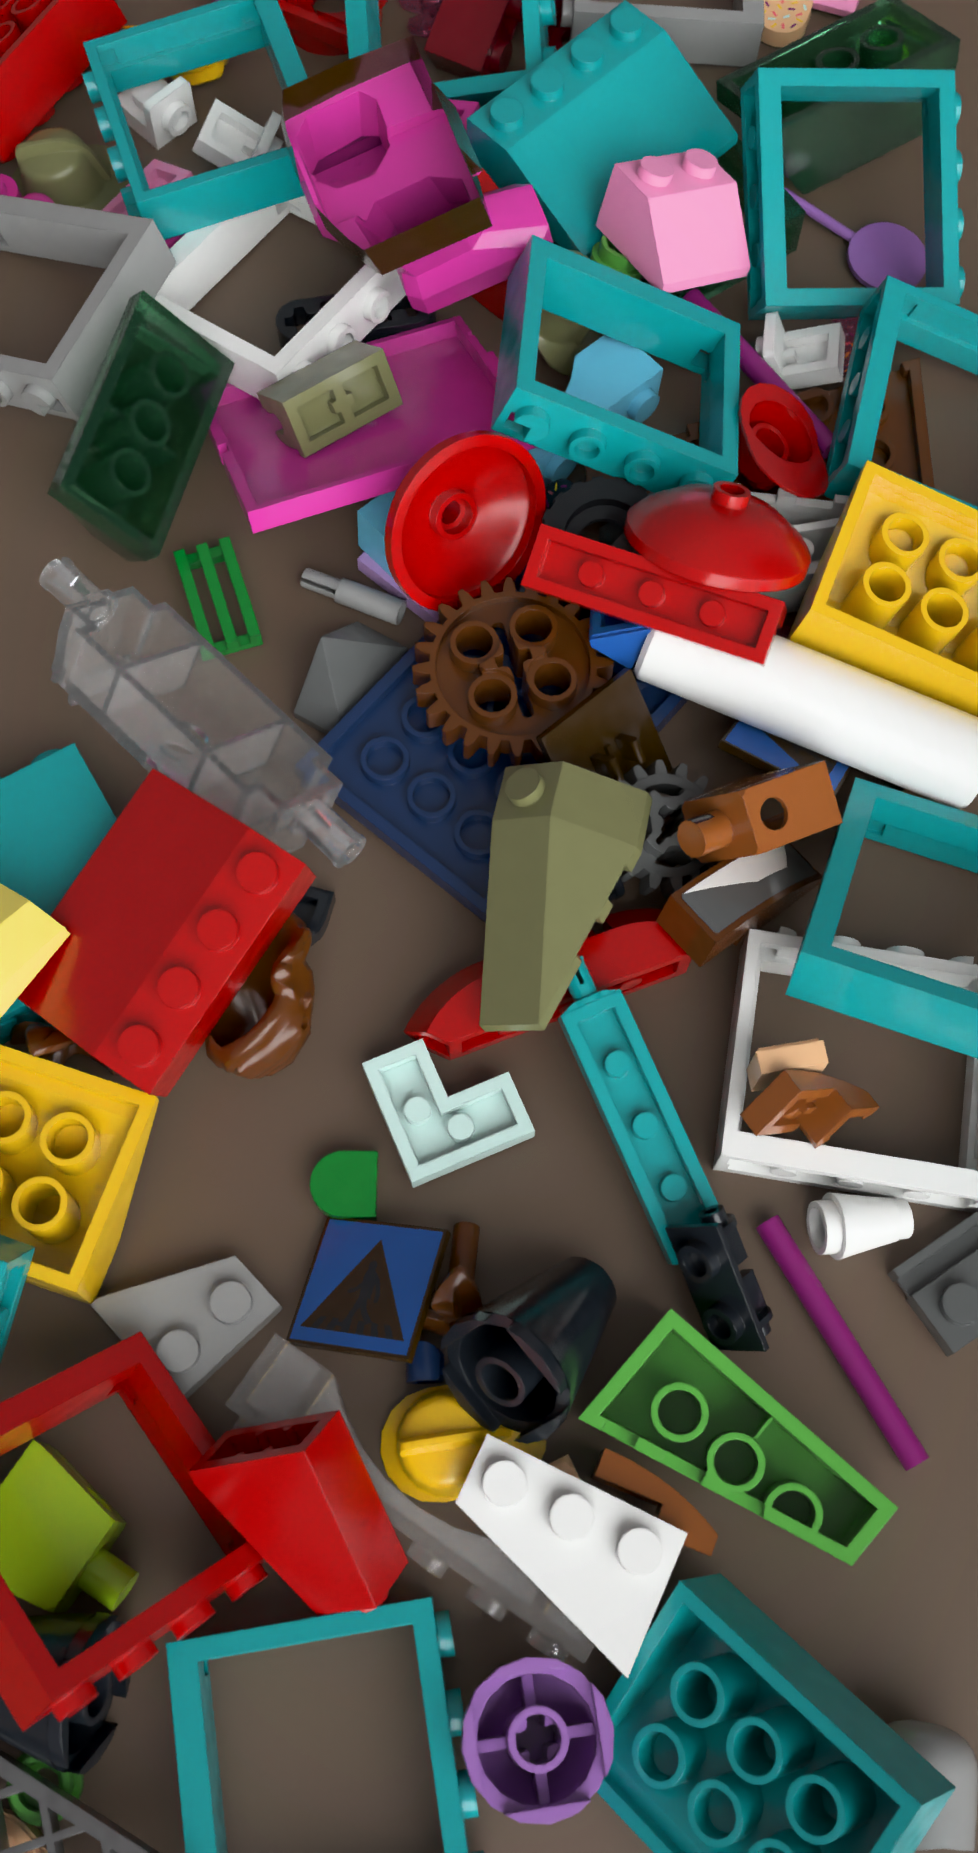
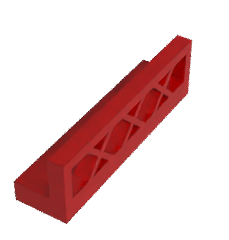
M542 523L520 584L526 589L763 667L765 666L777 629L782 628L787 614V607L784 601L756 592L733 591L697 583L664 570L641 555Z

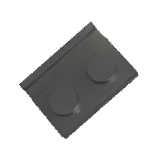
M978 1211L887 1274L892 1282L896 1281L907 1296L906 1301L947 1357L956 1353L978 1337Z

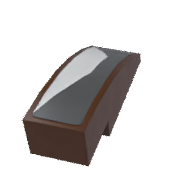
M791 843L758 855L723 860L672 893L656 921L699 967H702L732 943L736 947L745 940L749 929L759 930L820 884L822 875Z

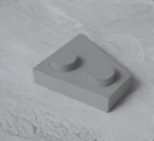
M236 1256L98 1297L90 1304L121 1341L141 1331L186 1399L283 1309Z

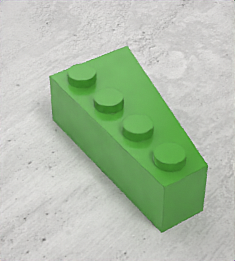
M672 1308L578 1418L851 1566L898 1509L893 1502Z

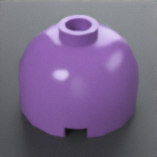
M522 1657L497 1667L475 1688L462 1717L461 1753L471 1783L492 1808L519 1823L553 1824L578 1814L591 1801L590 1798L599 1790L604 1776L607 1777L613 1762L614 1726L603 1695L588 1681L582 1672L555 1658Z

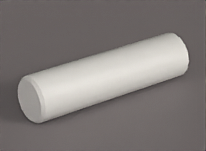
M651 630L645 639L634 668L636 678L943 805L961 810L966 808L978 794V717L778 635H775L764 667Z

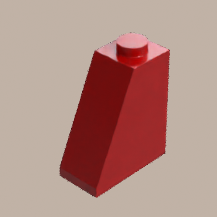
M340 1410L225 1431L188 1471L194 1485L316 1615L357 1610L368 1613L376 1609L387 1599L389 1589L409 1562Z

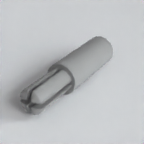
M306 568L301 575L303 578L300 580L301 587L333 598L335 603L394 625H399L404 617L407 601L347 578L338 579L311 568Z

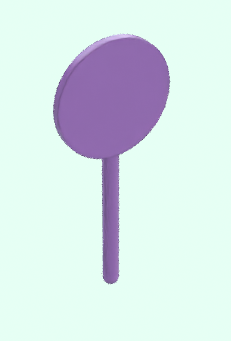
M784 187V200L849 242L847 249L848 266L854 277L865 287L878 288L887 275L914 287L921 281L926 272L925 247L913 232L898 224L877 222L868 224L855 233Z

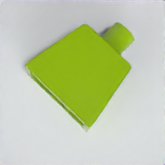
M33 1439L0 1485V1574L13 1595L49 1612H66L82 1590L113 1612L126 1598L139 1576V1572L109 1552L124 1530L126 1522L68 1460L50 1444Z

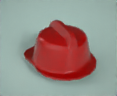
M758 383L748 387L740 399L738 472L757 490L768 491L778 485L784 491L798 497L817 498L823 495L828 488V471L819 448L818 437L812 418L801 402L790 392L775 384Z

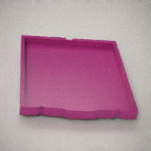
M460 315L367 342L366 344L383 348L403 404L306 458L300 456L298 450L287 446L277 437L275 432L283 427L274 413L270 414L262 407L259 399L229 383L195 392L194 395L201 418L221 463L225 466L229 481L254 534L395 491L413 465L438 443L467 431L486 430L497 432L491 429L498 357L493 351L487 352L475 335H472V331ZM511 412L508 419L514 421L515 413ZM507 436L510 439L522 445L526 450L537 448L533 445Z

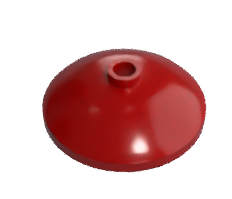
M476 430L460 433L445 439L427 451L413 465L402 480L392 500L387 516L384 538L389 570L399 588L407 596L421 606L437 612L438 606L441 603L458 610L459 590L463 589L474 599L481 597V581L486 580L493 591L498 593L503 591L506 577H512L513 581L517 578L528 563L546 511L544 480L539 466L532 455L522 445L505 435L492 431Z
M717 481L714 485L688 484L655 492L635 503L627 512L624 534L626 539L644 558L675 575L716 588L741 592H775L786 590L804 580L811 562L810 551L797 529L774 507L760 498L751 495V491L748 488L735 482Z

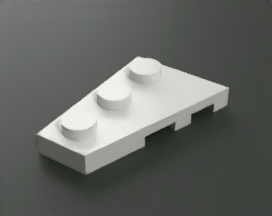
M487 1434L455 1502L456 1505L605 1657L628 1678L688 1533Z

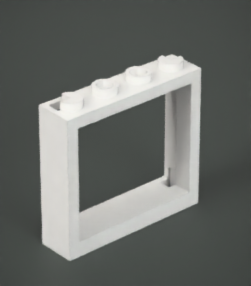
M302 196L186 233L170 248L177 263L137 328L140 335L259 399L257 392L354 340L361 342L377 324L382 323L387 318L390 311L405 297L406 293L397 270L381 275L365 264L275 356L190 312L189 310L290 212L317 225L306 197Z
M783 926L780 927L778 933L749 929L739 955L713 1170L875 1197L904 1198L907 1202L971 1213L977 1212V1058L967 1055L958 1167L826 1145L814 1148L808 1142L765 1135L755 1136L753 1133L741 1132L742 1117L740 1114L744 1109L748 1076L746 1069L750 1059L760 971L791 976L803 937L797 936L794 930ZM834 936L832 943L834 947L978 993V964H973L974 957L958 956L950 960L925 957L922 950L914 947L893 946L886 950L863 947L858 940L851 937Z

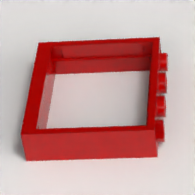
M141 1331L1 1402L0 1456L118 1393L226 1556L61 1667H58L0 1574V1696L22 1732L51 1712H53L59 1723L67 1717L70 1718L99 1695L93 1683L113 1671L119 1682L126 1679L160 1652L154 1643L155 1640L170 1630L177 1641L183 1639L216 1613L210 1602L225 1592L231 1601L235 1602L269 1576L262 1566L265 1562L263 1557L194 1485L188 1471L215 1443V1440Z

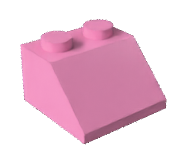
M692 148L686 152L657 157L645 156L639 160L614 164L595 226L651 286L672 293L748 275L751 265L737 183L718 164V160L714 155L704 149Z

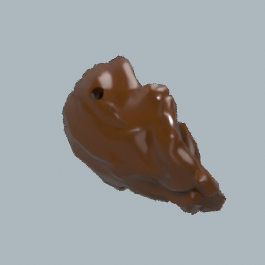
M292 913L205 1040L207 1057L218 1068H223L227 1073H234L247 1079H261L265 1076H273L294 1062L311 1034L315 985L313 971L306 962V958L312 944V934L306 923L295 913Z

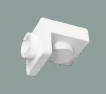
M179 76L169 84L165 80L160 79L125 90L118 95L127 124L157 150L175 137L182 135L190 126L197 122L191 85L182 76Z

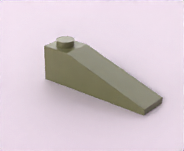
M565 761L505 768L491 830L479 1024L485 1032L538 1031L546 1029L582 963L578 952L595 922L604 923L613 907L608 898L623 870L632 872L642 854L653 800L648 792Z

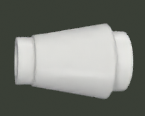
M827 1192L822 1200L811 1201L807 1209V1231L814 1251L818 1255L829 1254L834 1260L850 1257L897 1242L900 1239H909L913 1234V1214L909 1203L904 1198L892 1199Z

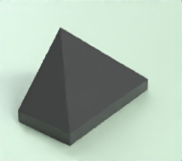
M358 621L321 636L294 709V717L327 735L408 652V648Z

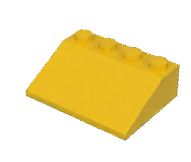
M867 460L861 469L804 594L788 640L978 717V510Z
M0 1045V1234L36 1247L26 1277V1283L91 1304L97 1298L121 1238L159 1099L157 1096L149 1095L145 1092Z

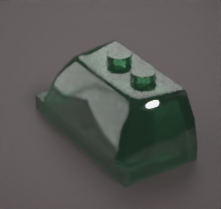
M878 0L716 80L717 101L741 118L740 89L757 68L956 70L960 38L901 0ZM781 101L784 178L801 194L810 193L833 180L839 179L852 170L882 157L887 152L922 135V102Z
M144 290L130 297L122 318L77 412L47 494L59 501L95 538L126 561L146 562L158 557L235 363Z

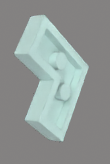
M423 1038L362 1063L363 1071L413 1188L535 1136V1129L509 1071L447 1096Z

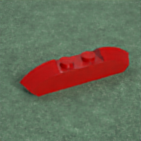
M645 908L612 913L607 916L603 923L604 932L595 935L594 931L590 930L578 955L584 957V962L598 992L601 990L621 989L623 996L687 972L692 959L656 921L662 909ZM482 960L460 970L433 990L414 1012L403 1032L414 1041L423 1038L429 1052L451 1061L529 1031L485 1032L479 1026L483 976ZM568 989L548 1024L558 1021L561 1014L574 1003Z

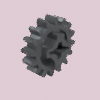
M663 760L654 761L646 768V771L638 764L623 775L624 780L619 781L648 792L653 799L642 854L632 872L623 870L620 876L622 883L634 876L639 878V894L646 896L660 885L661 893L664 899H667L672 893L719 863L718 861L701 863L697 858L689 857L681 849L678 842V827L681 822L685 821L682 812L683 802L704 793L703 791L709 780L705 775L693 783L687 780V764L680 763L669 774H667ZM659 793H664L670 796L662 797ZM670 815V820L665 825L666 830L663 833V839L656 843V839L662 833L660 829L664 824V819ZM655 861H665V862L668 863L671 867L662 866V865L656 864V863H654V862H655Z

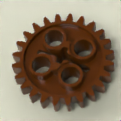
M506 577L503 592L498 593L493 591L486 580L481 581V597L474 599L469 593L461 589L458 591L459 609L456 610L441 603L438 606L440 624L426 621L423 625L424 640L426 642L415 643V661L418 664L412 666L413 684L419 686L416 688L417 706L429 707L426 710V724L429 728L444 724L442 729L444 745H450L460 738L464 739L463 754L466 759L472 757L479 748L487 750V763L489 767H493L496 764L501 753L509 754L513 766L521 765L523 753L529 752L532 753L537 763H545L546 759L536 737L605 684L608 679H611L614 660L606 658V655L591 647L589 642L590 617L579 621L581 606L569 603L563 607L560 605V599L548 595L546 597L539 596L538 592L526 589L525 592H516L512 577ZM495 628H501L505 633L511 666L515 676L522 678V697L532 715L531 717H524L521 713L514 677L511 669L508 666H503L504 648L494 630ZM526 634H536L545 639L540 642H529L521 637ZM477 649L485 652L486 655L480 658L465 657L462 653ZM553 685L560 687L565 692L560 695L550 696L538 689ZM495 701L503 704L506 708L498 712H488L479 706L485 702Z

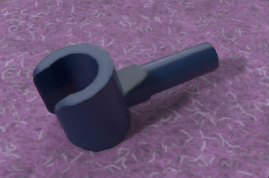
M419 1341L413 1363H406V1383H442L444 1381L442 1371L444 1368L443 1352L430 1342Z

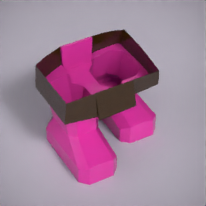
M413 35L346 60L282 90L281 124L284 140L293 168L322 237L341 243L361 261L381 275L397 270L412 309L430 314L508 280L511 271L532 234L553 243L549 224L532 184H512L482 193L478 175L483 170L457 109L432 82Z

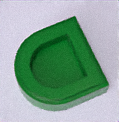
M336 1151L326 1155L316 1164L310 1177V1192L317 1208L324 1215L338 1219L353 1218L377 1221L378 1151Z

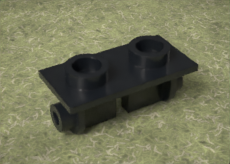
M718 1204L709 1206L698 1213L700 1224L668 1225L665 1228L710 1343L718 1350L766 1352L769 1346L765 1336L771 1331L769 1321L772 1319L773 1313L771 1308L766 1305L753 1269H742L741 1271L738 1269V1265L748 1256L736 1227L737 1220L735 1215L726 1214L724 1206Z

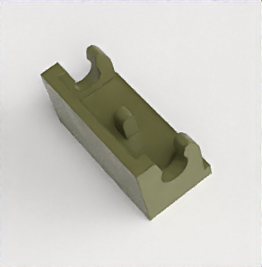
M356 340L257 392L262 407L270 414L274 413L283 427L275 432L277 437L287 446L298 450L300 456L304 458L403 404L383 348Z

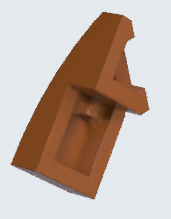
M783 1070L740 1116L755 1136L789 1133L800 1128L814 1148H817L829 1141L830 1137L849 1118L861 1117L863 1120L873 1114L880 1106L867 1091L846 1081L811 1071Z
M607 1448L600 1452L591 1476L592 1480L657 1506L654 1517L688 1533L683 1546L706 1556H712L718 1534L690 1502L658 1476L632 1460Z

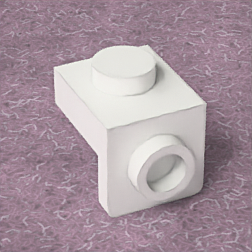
M215 99L191 151L220 168L281 149L283 140L276 137L275 134L281 123L282 116L273 111L266 125L262 127L220 100Z
M778 311L765 314L764 336L756 338V352L792 390L843 382L845 335L841 322L785 332Z

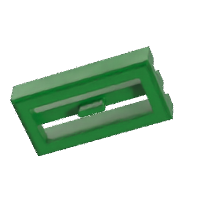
M230 536L218 539L220 546L208 548L207 542L196 545L197 552L186 555L184 549L173 551L206 660L263 645L261 632ZM225 562L247 634L236 636L214 564ZM198 568L203 569L225 639L213 643L191 570Z

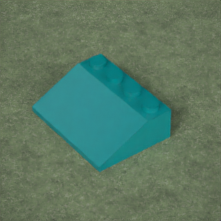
M627 0L621 2L467 118V135L481 168L483 167L498 188L512 184H532L549 224L552 239L561 247L578 251L589 259L593 246L600 242L604 235L595 225L615 163L639 160L645 156L657 157L681 153L692 148L704 149L718 159L737 144L738 133L666 30Z
M721 1573L680 1580L647 1632L628 1678L622 1674L605 1700L614 1726L613 1762L607 1777L604 1776L597 1793L653 1853H914L956 1789L946 1777Z

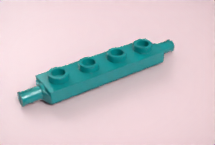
M579 956L582 963L568 987L574 1003L561 1014L558 1022L667 1264L676 1265L679 1263L665 1228L668 1225L700 1224L698 1213L709 1206L718 1205V1202L621 989L601 990L598 992L584 962V957Z

